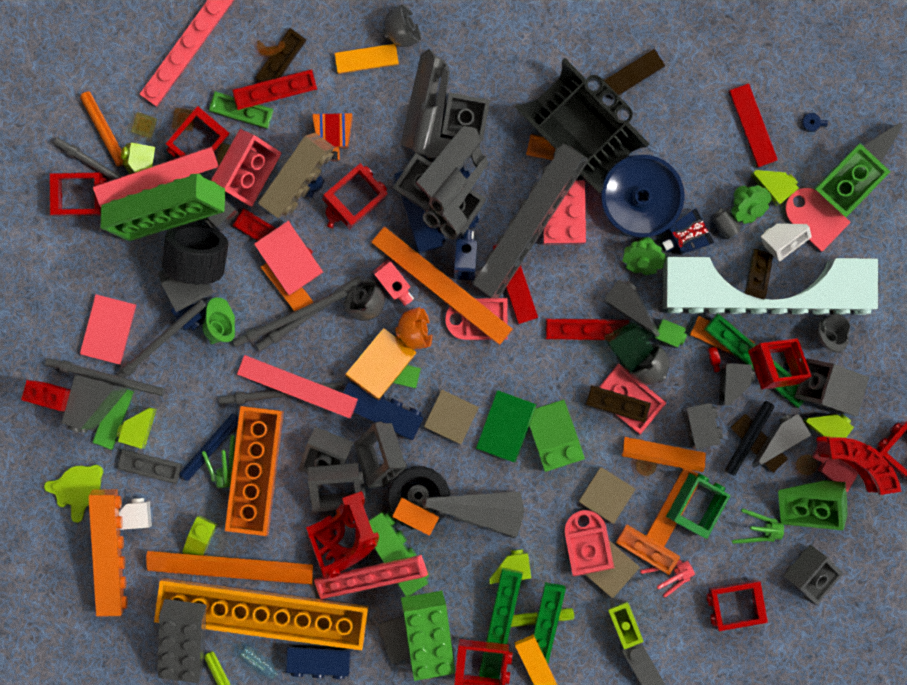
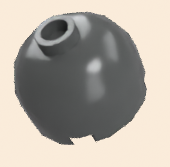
M405 4L389 11L385 18V29H383L386 39L388 41L391 40L399 47L412 46L420 42L419 40L422 38L418 24L415 26L410 17L413 13Z
M365 279L360 281L362 285L358 288L354 286L349 291L344 301V306L347 307L345 311L360 321H369L378 317L385 305V295L381 287L374 280Z
M655 343L642 349L646 353L639 360L635 357L628 367V372L635 380L641 384L650 385L665 380L670 362L664 349Z

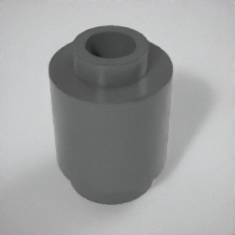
M721 208L712 214L714 218L711 221L722 237L725 236L726 239H729L741 231L738 227L739 223L729 209L724 210Z
M421 484L412 486L408 492L409 501L418 506L422 505V500L429 498L428 489ZM416 492H421L422 498L416 499L414 497V494Z

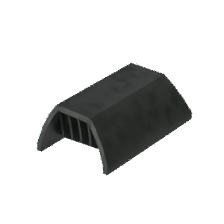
M565 57L562 59V70L559 79L537 100L515 106L516 110L555 149L566 144L589 159L580 175L598 193L603 190L606 176L617 163L625 159L631 152L640 148H646L649 145L647 140L629 123L633 116L632 109L598 75H590L585 79ZM594 80L599 83L600 87L598 90L593 91L589 89L588 83ZM606 95L612 96L614 103L609 106L605 105L602 100L603 97ZM618 111H627L628 119L620 120L617 117Z

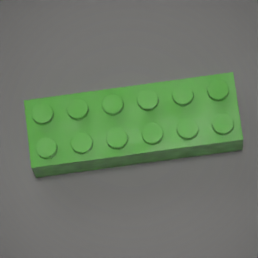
M191 174L183 179H175L173 182L160 184L155 188L145 189L140 193L127 195L125 198L111 200V202L103 204L100 228L123 239L132 241L223 213L225 210V188L217 185L214 181L202 177L200 174Z

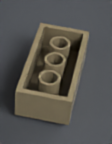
M316 133L304 136L258 204L277 218L284 215L287 216L289 213L292 214L299 205L297 203L298 199L301 196L304 197L310 190L308 186L312 180L315 181L322 172L320 168L324 163L327 164L332 159L334 154L331 152L335 147Z

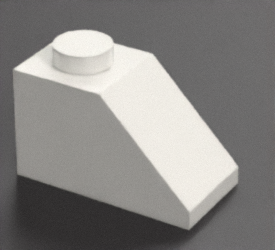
M776 224L772 228H768L761 235L764 247L780 262L812 238L810 227L807 224Z
M144 498L132 499V503L126 504L119 512V516L123 517V527L120 530L149 528L152 526L150 501L144 502Z

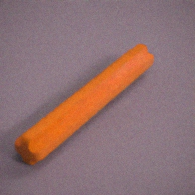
M90 91L82 93L80 99L116 166H122V149Z

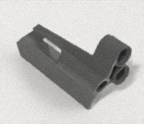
M428 49L420 55L401 144L412 149L414 152L428 156L427 159L432 161L439 156L451 141V139L440 138L450 71L448 70L447 63L436 56L431 49ZM441 77V82H440V87H439L438 96H437V100H436V105L433 106V105H434L435 96H436V92H437L438 83H439V78Z
M463 126L416 182L430 198L427 210L423 215V221L431 228L441 227V232L449 239H455L466 226L467 218L459 207L488 165L487 157L482 154L480 149L481 139L478 131L472 127ZM471 157L476 169L466 179L460 170Z

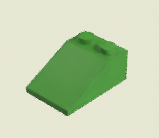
M859 143L814 188L841 214L847 217L891 171Z
M565 400L536 408L529 426L544 471L547 472L584 460L583 451Z
M824 480L779 490L780 519L784 525L844 530L848 515L846 482Z

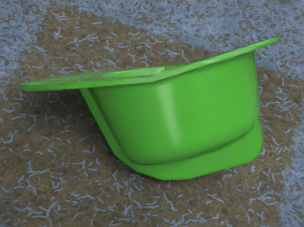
M215 297L207 303L206 319L202 330L209 339L210 344L230 342L235 337V316L228 302L223 298Z

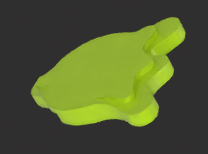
M100 465L75 466L68 469L58 480L46 482L44 488L47 492L56 495L59 507L71 505V519L78 523L83 520L85 509L89 506L88 495L92 490H101V478L104 470Z

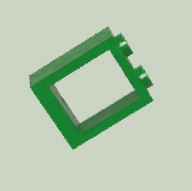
M689 473L666 517L708 539L731 495L724 492L726 488L716 482L713 485L708 483L709 478L700 473L697 476ZM697 484L716 493L699 525L681 516Z

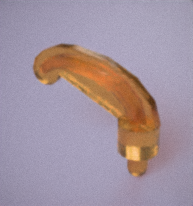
M258 40L256 47L262 56H273L284 49L285 42L280 41L277 46L265 47L264 43Z

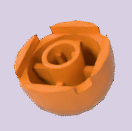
M421 307L404 312L398 321V327L395 329L397 338L401 339L411 349L427 348L432 344V334L428 336L426 324H430L426 311L423 308L420 309Z

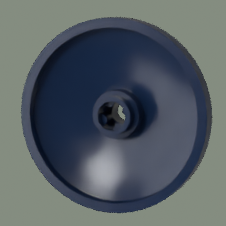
M634 155L617 163L606 176L603 184L604 187L601 191L602 208L609 222L620 232L636 238L654 237L668 230L679 218L685 199L683 183L677 171L663 159L652 155ZM639 194L645 195V200L639 201Z

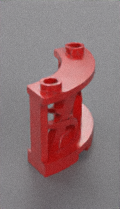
M823 436L816 438L819 457L838 459L849 464L860 475L866 492L878 493V495L902 492L893 467L889 465L881 453L870 445L843 437Z
M362 491L342 498V503L336 510L337 515L333 518L328 516L306 527L323 578L339 576L341 571L362 560L377 546L379 535L378 532L373 533L363 507L365 498ZM344 525L349 528H355V541L352 548L338 544L345 533ZM317 539L324 545L320 550L315 541ZM329 550H332L327 554L326 560H331L334 557L335 561L325 566L322 556Z

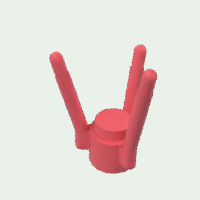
M679 560L675 566L676 569L673 570L675 576L657 586V589H661L676 580L679 581L663 594L664 598L695 576L694 570L688 561L682 563ZM656 567L641 570L640 573L645 574L660 570Z

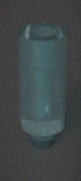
M249 644L240 655L243 660L265 677L268 674L274 679L279 673L273 668L274 664Z

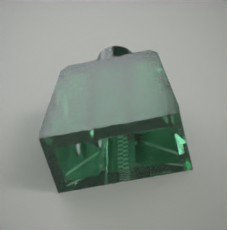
M634 322L603 337L623 367L629 372H632L653 350V346L648 340L653 334L644 328L640 329Z

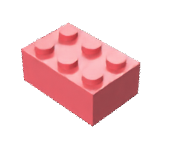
M239 129L211 181L225 188V193L252 207L282 153L257 136Z
M576 180L553 214L543 230V245H583L586 243L585 180Z

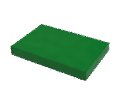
M497 390L476 449L516 463L537 404Z

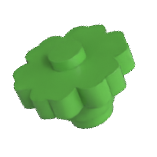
M759 185L755 187L740 186L733 194L735 206L731 209V212L738 222L742 221L744 224L752 223L757 217L763 216L769 209L768 203L772 200L771 194L766 188H761Z
M640 238L638 242H632L630 247L624 249L623 262L627 264L626 268L633 273L642 272L644 275L656 274L657 269L664 267L666 255L662 253V248L656 245L651 238Z

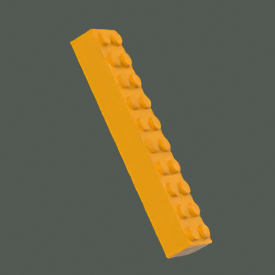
M163 578L159 582L154 622L159 623V615L164 599L206 604L207 630L362 650L369 606Z

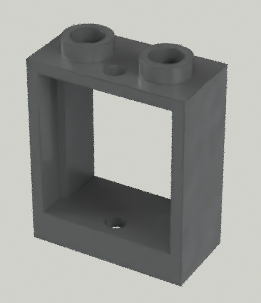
M373 423L354 443L368 488H385L407 468L392 423ZM375 442H378L384 464L381 466L373 447Z
M358 463L308 467V485L313 512L337 510L342 503V498L360 491L363 492L366 499L365 487H361V484H364L363 471H359ZM354 481L355 492L320 494L319 484Z

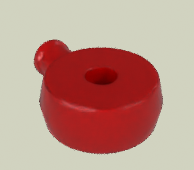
M327 206L325 215L329 220L327 227L333 229L334 223L341 220Z
M711 347L707 349L710 363L713 366L714 372H719L720 356L717 348Z

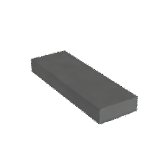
M125 449L121 450L117 465L118 470L178 484L182 468L181 463Z

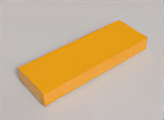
M395 44L335 53L338 74L399 65Z
M534 634L514 642L534 685H558Z

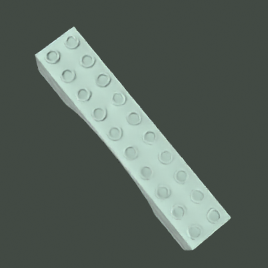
M667 257L663 267V309H668V313L683 312V309H688V313L694 314L704 312V310H709L710 314H721L725 310H730V314L746 313V310H751V314L767 313V310H771V314L788 313V310H792V314H804L810 310L813 311L814 315L828 314L829 311L840 315L850 314V311H854V315L871 314V310L878 309V259L835 258L827 262L824 270L815 282L801 293L785 299L763 300L747 295L726 282L713 266L710 257Z

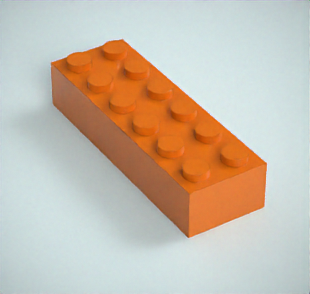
M240 406L225 531L261 536L269 535L284 411Z

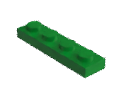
M545 582L533 634L547 663H549L566 587L565 585Z

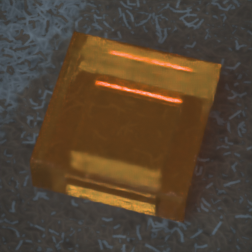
M175 107L172 128L178 129L194 110ZM195 118L184 129L185 131L193 132Z

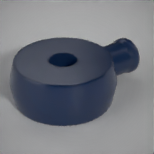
M808 113L802 118V127L808 132H815L820 126L827 127L828 125L827 120H821L815 113Z
M321 175L316 179L315 184H312V181L308 185L310 190L306 197L313 198L314 192L319 191L323 187L324 180Z

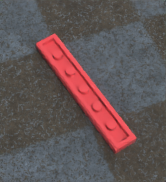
M211 146L93 186V190L100 207H102L103 204L109 203L111 200L122 199L127 195H134L142 192V190L152 189L160 184L173 182L175 179L189 177L191 174H199L217 168L219 164Z
M244 355L237 373L240 376L350 419L358 401L357 398Z
M422 555L341 572L335 578L318 577L314 580L320 599L423 578L428 575Z

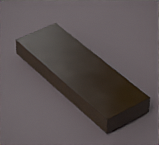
M289 28L255 79L261 83L282 77L307 39Z
M653 49L604 81L619 96L664 68L665 64L657 51Z
M753 249L745 294L765 300L773 260L771 253Z
M591 385L585 405L645 423L651 403Z
M745 413L730 428L742 440L753 421ZM762 430L750 449L756 456L768 438ZM780 453L763 464L774 473L788 458L783 453Z

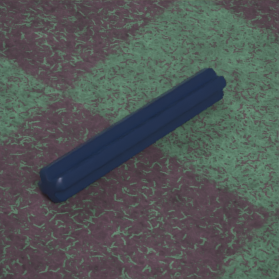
M232 413L183 468L180 476L184 480L189 481L205 463L202 452L205 451L209 458L236 428L239 420L237 415Z

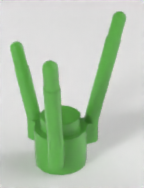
M234 435L230 436L228 468L225 450L221 451L222 468L217 469L216 473L206 452H202L211 475V481H216L218 488L229 487L231 484L234 460Z
M744 508L741 509V512L768 522L765 524V527H750V530L764 532L766 537L732 540L733 544L762 541L774 542L775 539L782 540L784 535L783 523H777V519L768 518Z

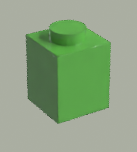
M661 319L657 328L660 335L658 337L654 335L653 339L678 348L679 344L683 345L687 334L684 332L686 328Z

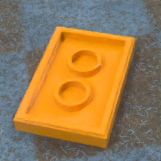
M383 328L348 370L346 377L379 401L414 358L416 351L408 348L401 340Z

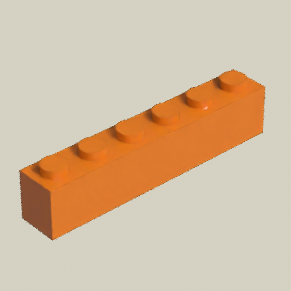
M118 489L92 490L88 496L96 616H121L124 609H127L128 598L124 596L127 581L126 576H123L122 570L125 569V556L121 554V549L124 548V537L120 536V529L123 527V517L119 516L122 499L121 496H118Z

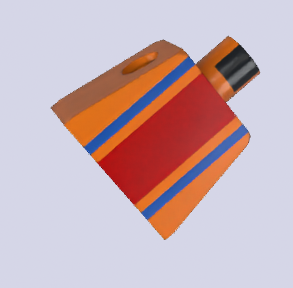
M352 113L313 114L315 133L335 147L331 152L334 155L330 161H340V149L349 148L353 122Z

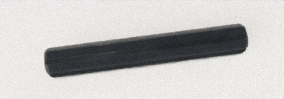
M764 401L726 466L725 471L733 476L736 475L775 408L769 401Z

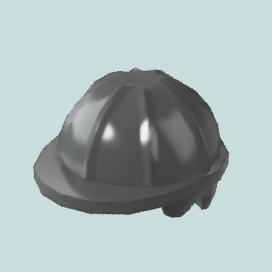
M833 314L821 319L816 330L818 342L832 352H842L849 342L851 327L849 321L840 314Z

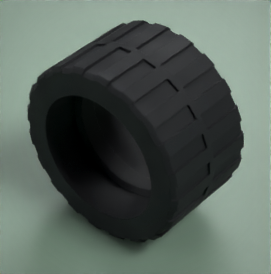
M184 224L171 228L165 235L162 258L163 271L171 278L187 284L205 285L214 283L224 275L229 244L228 239L218 230L201 224Z
M413 466L403 470L393 479L388 490L387 502L390 512L394 514L400 502L401 488L409 480L414 478L427 479L435 485L439 497H449L450 490L446 480L439 472L425 466ZM434 510L432 512L433 514L439 516V519L436 524H438L440 520L444 518V516L446 515L440 514L438 510ZM394 518L395 520H397L398 522H400L399 524H401V525H403V526H406V527H408L409 529H415V528H413V527H411V526H409V525L403 523L402 521H400V520Z

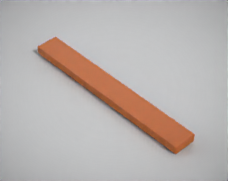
M385 226L371 242L498 345H501L513 330Z
M147 551L146 555L147 571L311 585L313 583V565L154 551Z

